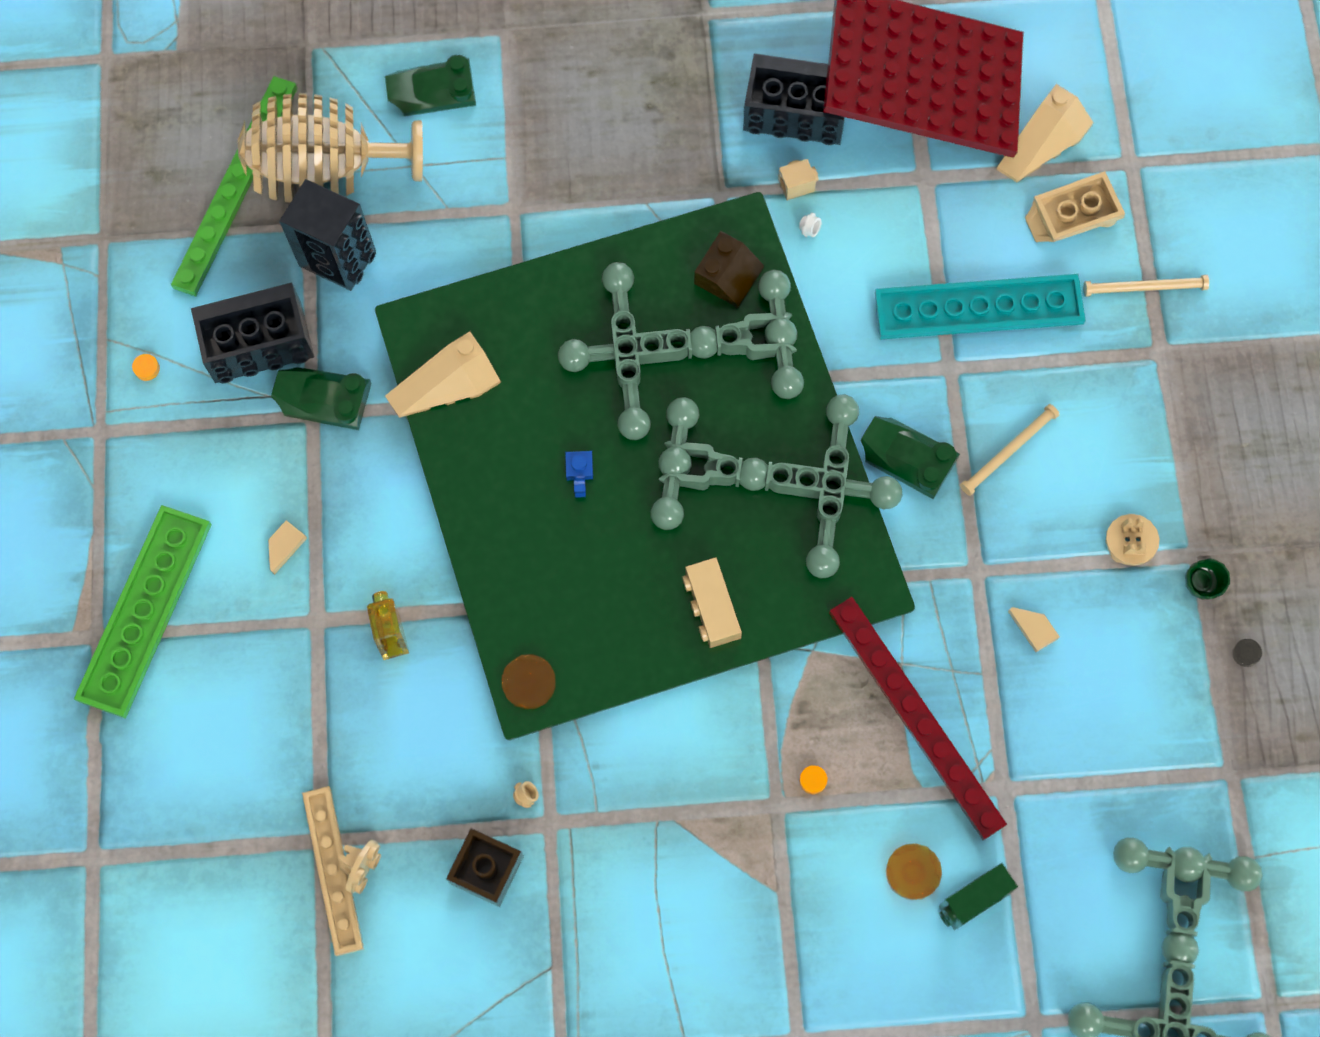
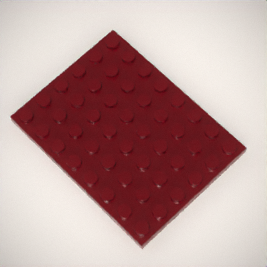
M834 0L823 112L1014 158L1018 153L1024 32L900 0Z

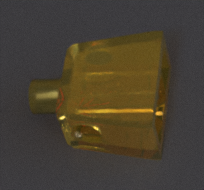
M386 591L374 593L372 595L373 603L367 605L373 639L383 660L409 654L401 617L394 599L389 598Z

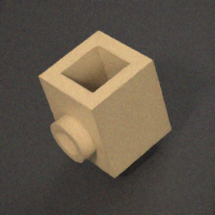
M808 159L802 161L794 160L786 166L779 168L778 180L786 200L815 192L818 174L816 168L810 166Z

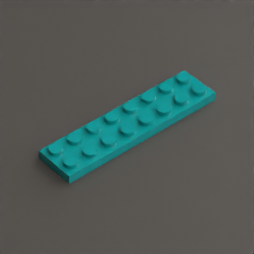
M1079 274L875 289L880 340L1083 325L1086 321Z

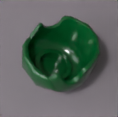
M1215 559L1200 560L1190 565L1189 569H1187L1185 584L1191 595L1201 600L1214 599L1222 596L1229 587L1230 572L1223 563Z

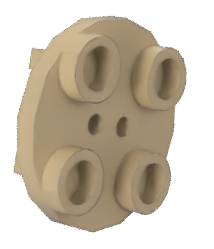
M1127 514L1118 517L1111 523L1106 531L1105 542L1114 561L1136 566L1145 564L1154 557L1159 548L1160 538L1156 527L1150 520L1141 515Z
M371 839L363 849L345 845L344 851L349 854L338 856V860L343 863L340 865V869L349 875L346 884L347 891L361 894L368 881L365 878L370 868L373 870L376 868L381 858V854L378 853L380 846L376 841Z

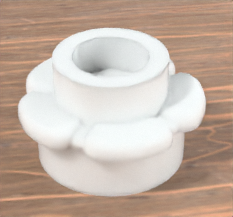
M815 213L804 216L799 225L802 235L805 237H815L820 230L821 219L816 217Z

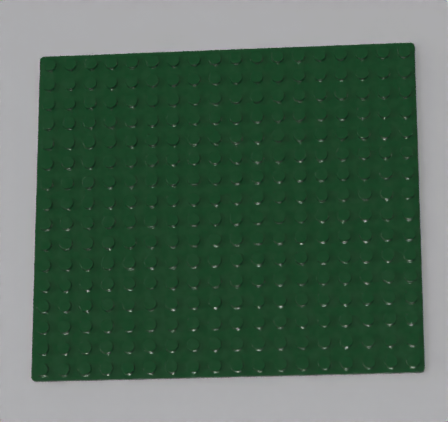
M761 192L748 194L375 307V313L397 386L447 345L468 332H471L483 349L501 381L500 384L479 397L472 399L468 397L457 400L453 404L434 406L430 410L408 415L407 419L506 740H514L842 635L843 633L829 614V611L850 597L854 598L871 625L914 611L915 604L881 512L869 498L844 495L843 509L840 519L836 523L833 549L840 558V565L837 572L828 578H818L812 575L806 566L807 554L812 548L817 546L820 522L817 518L818 499L780 494L773 492L771 489L765 491V487L760 490L750 491L745 489L740 483L739 487H735L736 484L730 486L709 485L706 490L680 486L678 501L684 509V518L679 526L671 530H663L657 527L651 519V508L658 499L662 498L664 483L659 481L663 474L659 469L658 460L660 455L667 449L664 443L671 441L673 426L666 418V411L668 405L677 398H689L696 403L699 409L697 423L688 429V443L709 444L713 447L714 452L733 456L737 460L741 457L743 458L742 462L748 458H759L767 465H769V462H772V465L776 463H789L823 468L825 454L830 447L833 424L826 415V407L828 402L837 396ZM720 231L744 243L764 265L762 272L739 308L694 284V272ZM615 262L624 263L633 271L634 283L627 293L629 311L635 319L636 333L673 329L683 331L690 329L691 332L699 326H709L715 330V326L721 328L726 324L744 321L745 316L748 314L770 313L769 302L761 296L758 283L766 272L779 270L787 275L791 283V290L784 299L786 313L792 314L789 320L794 323L797 330V339L793 344L797 351L792 354L793 367L800 371L803 376L804 387L799 395L791 399L781 398L774 393L771 386V378L778 370L776 356L750 360L746 355H726L721 353L718 356L716 352L713 356L706 359L697 358L692 354L690 359L687 356L678 361L640 364L641 379L638 385L640 408L649 415L651 427L643 438L630 440L620 433L617 426L618 418L625 408L623 389L617 381L615 359L589 362L583 370L570 372L559 363L558 351L566 341L571 339L580 340L587 346L613 344L611 321L614 315L612 293L606 290L602 283V274L609 264ZM621 323L617 327L619 329H627L629 324ZM766 327L749 330L753 336L752 344H768L765 339ZM732 336L723 338L727 343H732L736 340ZM682 342L671 344L674 348H682L684 346ZM650 344L646 346V349L655 351L658 349V346ZM629 347L620 349V352L623 354H628L632 351ZM626 371L622 375L625 378H632L635 376V373ZM848 427L846 449L849 453L846 479L869 482L850 428ZM592 451L593 479L585 480L586 497L575 498L574 480H567L566 452ZM690 456L692 467L687 475L704 476L706 473L704 465L708 460ZM833 456L830 458L833 464L843 463L840 457ZM725 466L721 469V472L730 475L734 473V469ZM783 474L773 476L777 482L787 480ZM804 477L800 479L801 484L805 486L813 484L810 478ZM834 481L826 483L827 487L832 490L840 487ZM831 506L823 508L824 513L827 515H834L836 513V510ZM717 558L742 634L741 639L710 648L708 641L703 642L699 626H702L700 616L695 617L690 601H693L694 598L691 591L686 592L682 576L686 575V566Z

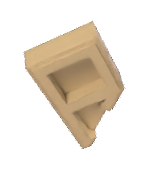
M287 520L268 540L270 571L274 575L307 539L306 535Z
M1014 607L1009 609V614L1035 652L1040 651L1059 639L1060 636L1044 614Z

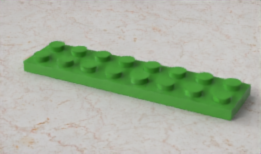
M161 505L75 694V701L126 719L212 525L210 521Z

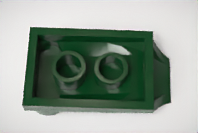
M462 55L451 56L446 62L400 70L385 76L388 101L396 105L404 116L476 106L470 60Z
M295 367L278 370L271 398L279 405L284 416L359 430L372 383L369 379H364L356 373L342 375Z
M875 416L860 440L865 451L866 463L933 500L960 455L951 444L946 442L939 443L893 418Z

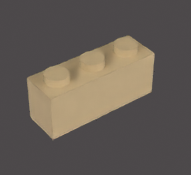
M717 558L686 566V575L682 576L686 592H692L694 600L690 601L694 616H700L702 626H699V632L703 642L708 641L710 648L741 639L742 632Z

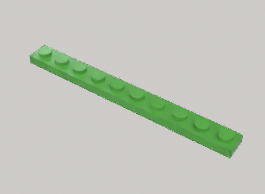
M273 76L261 100L262 122L267 120L268 98L274 96L277 99V117H282L283 95L291 94L293 99L298 89L296 83ZM251 121V123H250V125H249L247 131L252 128V121ZM238 149L171 283L173 289L197 296L253 181V170L247 166L246 176L238 157Z

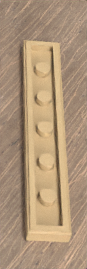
M327 786L304 792L302 795L335 956L363 950L364 946L353 893L346 890L349 875L340 869V865L343 863L338 860L339 855H344L331 788Z

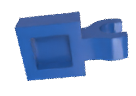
M592 451L566 452L567 480H574L575 498L586 497L585 480L593 479Z

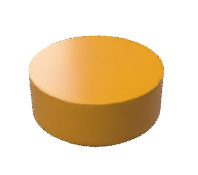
M142 354L133 361L132 370L140 380L149 381L158 375L160 365L154 356Z
M808 766L800 775V786L808 794H819L827 785V774L819 766Z

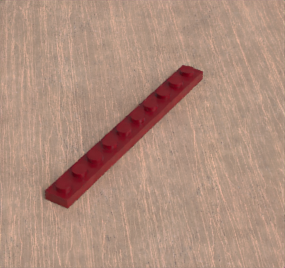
M850 597L831 609L829 614L981 839L984 841L1008 825L854 598Z

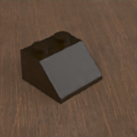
M720 231L694 272V284L739 308L762 272L764 265L744 243Z

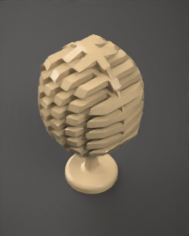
M299 93L298 115H293L292 95L285 94L283 95L282 117H277V99L274 96L268 98L266 121L262 122L261 102L253 105L252 128L247 132L244 120L238 137V157L246 176L247 166L253 170L255 192L262 195L263 176L268 178L269 199L278 200V181L284 182L285 202L291 203L294 195V184H299L300 188L305 179L324 187L325 182L331 181V191L339 194V179L345 176L346 196L354 192V171L361 166L362 178L369 158L410 159L412 179L414 181H422V120L412 122L411 141L409 143L368 142L362 123L361 134L353 128V107L345 103V123L338 121V99L330 97V118L323 117L322 95L314 94V115H308L307 94Z

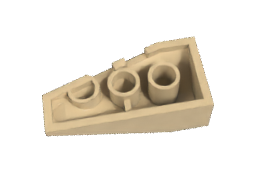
M1056 84L1018 136V153L1014 158L1004 156L996 170L1017 183L1039 169L1045 162L1058 157L1065 149L1078 144L1093 125L1092 119L1078 97Z
M468 332L447 345L386 394L385 397L400 418L430 410L434 406L453 404L457 400L468 397L470 399L479 397L500 384L501 381L483 349L471 332Z

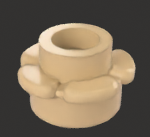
M529 781L519 782L514 786L516 791L513 793V798L518 805L530 808L538 800V790L533 783Z

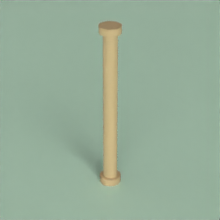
M1201 275L1200 278L1092 284L1091 281H1085L1083 289L1085 297L1097 293L1188 288L1208 290L1209 277L1208 275Z
M1048 404L1044 408L1045 411L968 481L964 480L960 484L961 489L971 496L975 492L974 489L1045 424L1051 419H1056L1059 416L1058 410L1053 405Z

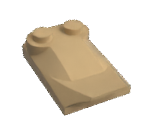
M1104 171L1034 196L1033 204L1025 216V220L1035 242H1055L1100 226L1111 227L1118 220L1124 218L1125 212Z

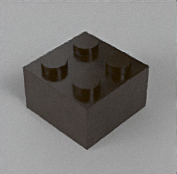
M470 828L446 880L449 884L500 907L524 855L520 850Z

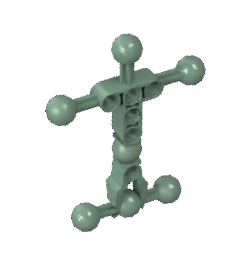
M615 262L609 264L602 274V283L606 290L612 293L614 315L611 321L613 344L587 346L580 340L571 339L566 341L558 351L559 363L570 372L583 370L589 362L615 359L617 381L623 389L625 408L618 418L617 426L620 433L630 440L643 438L651 427L649 415L640 408L638 391L641 379L640 364L678 361L687 356L690 359L692 354L697 358L706 359L713 356L716 352L718 356L721 353L726 355H746L750 360L776 356L778 370L771 378V386L774 393L781 398L791 399L799 395L804 387L803 376L800 371L793 367L792 354L797 351L793 346L797 339V330L794 323L789 320L792 314L786 313L784 299L791 290V283L787 275L779 270L766 272L758 283L761 296L769 302L770 313L748 314L745 316L744 321L726 324L721 328L715 326V330L709 326H699L691 332L690 329H686V331L673 329L636 333L635 319L629 311L627 293L634 283L633 271L624 263ZM621 323L629 324L627 329H619L617 326ZM766 327L765 339L768 344H752L753 336L749 330ZM732 336L736 340L732 343H727L723 338ZM682 342L684 346L682 348H674L671 344ZM654 344L658 346V349L649 351L646 349V346ZM629 347L632 351L628 354H623L620 352V349ZM626 371H632L635 373V376L625 378L622 374Z
M846 394L837 395L827 404L826 415L833 424L830 447L826 451L823 468L789 463H776L772 465V462H769V465H767L759 458H748L742 462L743 458L741 457L737 460L733 456L714 452L713 447L709 444L688 443V429L697 423L699 409L693 400L681 397L672 401L666 411V418L673 426L671 441L664 443L667 449L660 455L658 460L659 469L663 474L659 478V481L664 483L662 498L653 504L650 512L651 519L657 527L663 530H671L678 527L684 518V509L678 501L680 486L706 490L709 485L730 486L736 484L735 487H739L740 483L745 489L750 491L760 490L765 487V491L771 489L773 492L816 498L818 499L817 518L820 522L817 546L812 548L807 554L806 566L812 575L818 578H828L837 572L840 565V558L833 549L836 523L839 521L843 509L844 495L869 498L876 507L884 510L897 506L903 494L899 482L889 476L879 477L873 483L846 479L849 453L846 449L848 427L859 416V406L851 396ZM690 456L708 460L704 465V471L706 472L704 476L687 475L692 467ZM833 456L840 457L843 463L833 464L830 458ZM729 466L734 469V473L726 475L721 472V469ZM783 474L787 480L777 482L773 476ZM804 477L810 478L813 484L805 486L801 484L800 479ZM834 481L840 487L832 490L827 487L826 483ZM831 506L836 510V513L834 515H827L824 513L823 508Z
M1136 838L1120 840L1115 845L1113 856L1116 865L1121 870L1128 873H1137L1146 866L1165 869L1162 875L1160 897L1163 902L1167 903V926L1169 930L1166 931L1167 936L1162 944L1163 956L1166 959L1163 966L1166 969L1161 979L1158 1019L1142 1017L1133 1021L1104 1016L1095 1005L1080 1003L1075 1005L1068 1015V1026L1071 1032L1076 1037H1098L1101 1033L1122 1037H1140L1138 1026L1140 1023H1143L1150 1030L1149 1037H1167L1169 1028L1174 1029L1179 1037H1197L1199 1033L1205 1037H1227L1216 1035L1208 1027L1190 1024L1194 974L1191 969H1194L1195 964L1193 963L1199 953L1198 944L1194 939L1197 936V932L1194 930L1198 926L1202 906L1210 900L1211 877L1227 879L1234 889L1241 892H1250L1261 883L1263 877L1261 866L1256 860L1248 856H1238L1229 863L1212 860L1210 853L1203 857L1198 850L1192 847H1181L1175 851L1168 847L1165 852L1148 850L1146 845ZM1176 877L1183 882H1195L1198 880L1196 899H1191L1187 895L1180 897L1175 894L1174 878ZM1178 914H1183L1187 917L1189 923L1187 928H1183L1178 924ZM1174 970L1179 971L1183 975L1184 981L1181 986L1175 984L1172 980ZM1172 999L1177 1000L1181 1005L1179 1015L1174 1014L1170 1010L1169 1004ZM1254 1032V1033L1248 1035L1247 1037H1271V1036H1269V1035H1267V1034H1265V1033H1262V1032Z

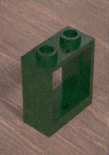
M1003 863L946 898L939 905L941 909L939 916L947 927L952 926L955 931L1009 896L1018 888V885Z

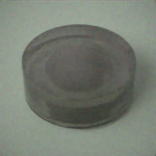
M1242 639L1234 646L1232 655L1240 666L1251 667L1261 659L1262 649L1255 640Z

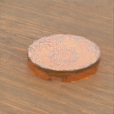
M533 654L517 657L505 667L502 675V689L506 698L513 705L523 709H536L546 704L553 696L556 687L555 673L551 665L542 657Z
M916 843L905 844L896 849L889 857L885 869L886 879L892 891L911 901L922 900L932 895L940 885L942 877L941 863L936 854L928 847Z

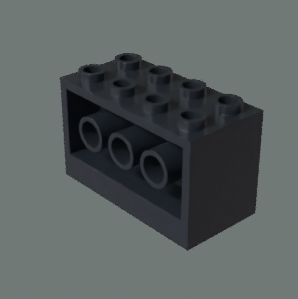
M754 53L744 104L743 131H748L751 134H769L777 138H796L803 142L817 141L825 145H840L845 117L823 112L828 64Z
M305 179L279 222L299 267L352 291L355 284L361 282L367 264H371L376 256V249L361 206L353 200Z
M292 282L191 308L202 362L215 383H229L234 378L242 376L252 377L261 371L278 370L284 365L292 363L301 364L307 362L308 359L315 358L302 303Z

